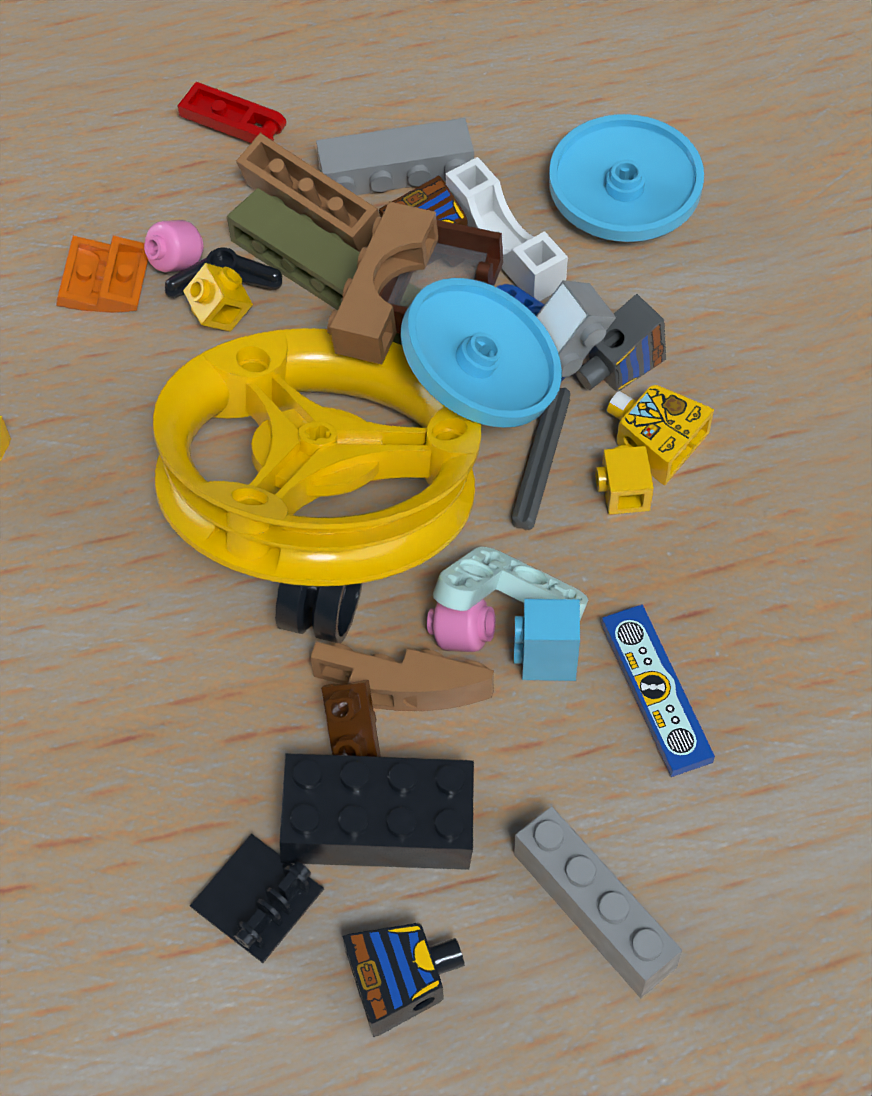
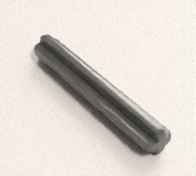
M559 388L555 399L541 415L512 515V525L516 528L531 530L535 525L570 402V391L567 388Z

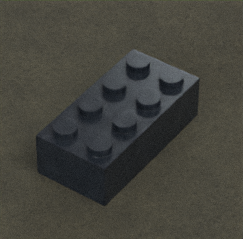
M285 753L279 842L281 863L295 864L298 861L302 864L469 870L473 853L474 760Z

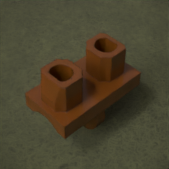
M369 680L324 685L321 689L332 755L381 757L376 728V712L373 710Z

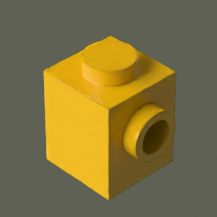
M621 445L613 449H604L602 466L595 468L597 491L605 492L608 515L650 511L654 487L646 446L632 447Z

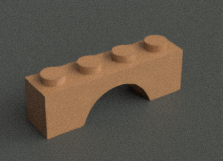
M389 201L383 216L376 218L372 229V239L368 247H363L360 251L357 263L358 269L353 279L348 278L345 283L342 303L339 309L333 310L329 317L327 331L332 336L336 354L383 364L397 331L393 306L386 302L379 294L383 287L396 276L409 271L425 270L438 241L435 211Z

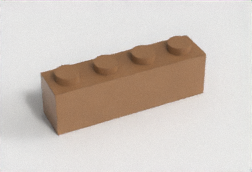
M262 133L253 140L236 160L247 185L253 189L259 188L270 196L280 198L287 207L298 214L307 215L317 226L329 233L337 234L344 243L360 252L363 247H368L372 239L374 222L380 216L378 208Z

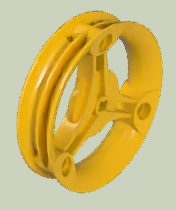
M284 329L240 337L206 350L188 361L167 381L155 403L153 434L156 447L160 453L155 468V492L161 511L173 530L186 543L214 562L237 572L273 582L305 586H341L383 579L407 571L437 555L461 532L472 511L475 496V477L472 467L479 454L481 424L454 413L436 400L413 373L405 357L402 345L392 342L381 365L336 354L332 336L328 334L327 329ZM299 392H328L364 398L406 415L423 428L390 426L367 422L352 413L340 409L322 407ZM251 416L259 425L254 432L251 443L252 462L258 472L255 479L249 485L230 481L208 482L205 480L191 459V444L199 429L213 417L230 419ZM413 477L425 478L429 484L425 490L412 498L374 512L342 517L293 515L303 506L321 496L348 493L374 480Z

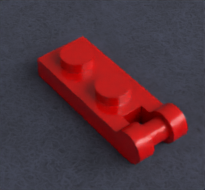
M197 81L177 106L180 117L252 143L260 133L274 141L273 136L280 134L287 124L285 117L278 111ZM255 123L261 124V125H263V126H262V127L256 126Z

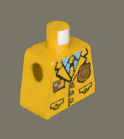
M652 385L637 401L622 391H618L609 402L607 412L621 420L617 434L618 446H646L651 475L660 483L666 485L710 433L714 409L661 386Z

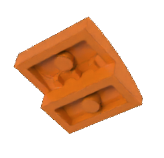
M73 235L56 306L83 311L111 313L137 311L148 262L144 249L145 243L113 235L111 244Z

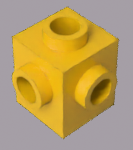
M205 263L183 290L191 305L192 313L198 318L201 325L229 332L232 331L253 305L242 285V278L235 270L229 267L222 268Z

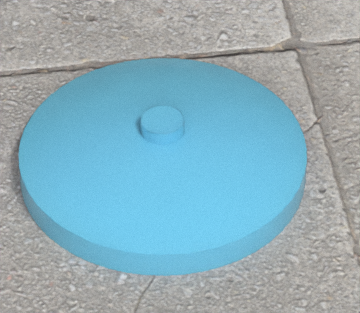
M630 114L603 116L574 128L555 148L549 169L550 193L562 215L577 228L591 235L622 242L654 239L681 226L697 208L704 183V167L701 157L695 146L686 136L674 127L659 120Z
M442 279L423 288L416 295L404 314L401 325V341L410 368L424 388L436 400L454 413L487 426L517 427L537 419L555 399L562 378L561 362L557 348L540 320L525 305L503 290L472 279Z

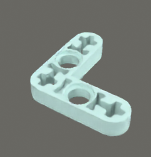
M489 547L475 548L443 570L439 575L433 592V597L438 603L458 611H466L472 608L495 589L523 603L524 599H580V620L588 602L587 596L582 591L501 551Z

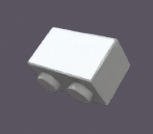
M564 280L536 316L550 334L557 348L561 362L562 377H570L581 368L584 358L594 345L603 340L606 330L616 319L615 315L590 283Z

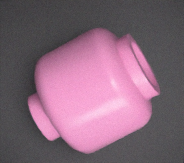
M184 220L157 222L150 227L145 237L144 249L150 264L156 270L167 273L183 271L199 262L204 245L200 233L192 223Z
M484 599L466 611L453 610L437 602L436 607L431 608L428 612L427 630L430 635H434L437 645L442 650L460 652L480 651L485 643L490 642L494 636V609L491 606H487Z

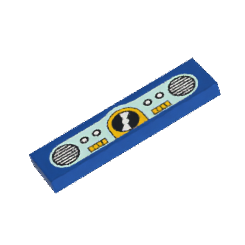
M643 604L602 617L601 626L670 776L674 777L713 763L715 755Z

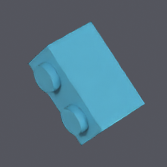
M524 599V616H515L514 664H522V680L576 681L580 648V599Z

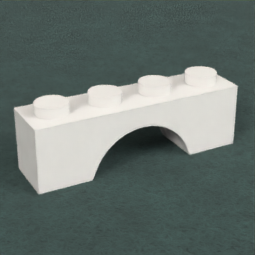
M478 157L445 173L446 185L466 214L468 226L502 233V269L520 289L538 301L551 296L563 280L566 281L567 255L545 231L537 236H532L520 226L505 201L500 181Z

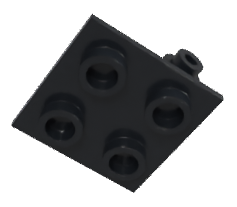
M251 834L192 902L190 908L263 964L323 892L324 888L309 877L311 872L305 865L298 861L294 865L291 863H281L280 855Z

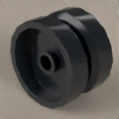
M280 583L275 613L277 628L304 634L312 625L316 638L342 643L352 625L363 583L341 586H305Z

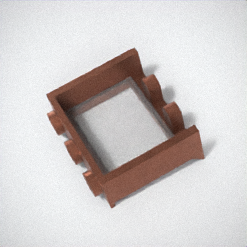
M437 220L438 241L425 270L409 271L396 276L383 287L379 294L386 302L393 306L397 333L401 334L404 314L416 295L427 285L435 281L449 278H465L495 286L503 265L502 233Z

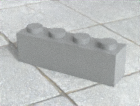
M465 118L316 140L320 172L356 195L421 186L438 175L445 182V173L474 159V149Z
M552 806L515 835V857L640 998L677 968L682 949Z

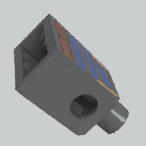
M638 294L634 295L614 313L616 319L606 330L605 337L601 342L594 345L589 352L590 360L583 364L576 372L577 378L588 390L593 389L604 380L614 390L620 391L666 360L664 319Z

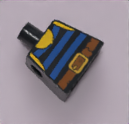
M420 923L356 932L342 936L345 952L373 1037L391 1030L440 1003L444 999L439 975L465 966L456 938L429 946Z

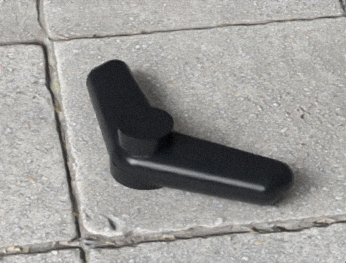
M221 247L211 251L205 259L168 278L165 282V292L170 298L184 295L183 290L205 263L222 268L229 267L240 275L242 283L273 290L280 288L283 280L280 270L237 255L230 248Z

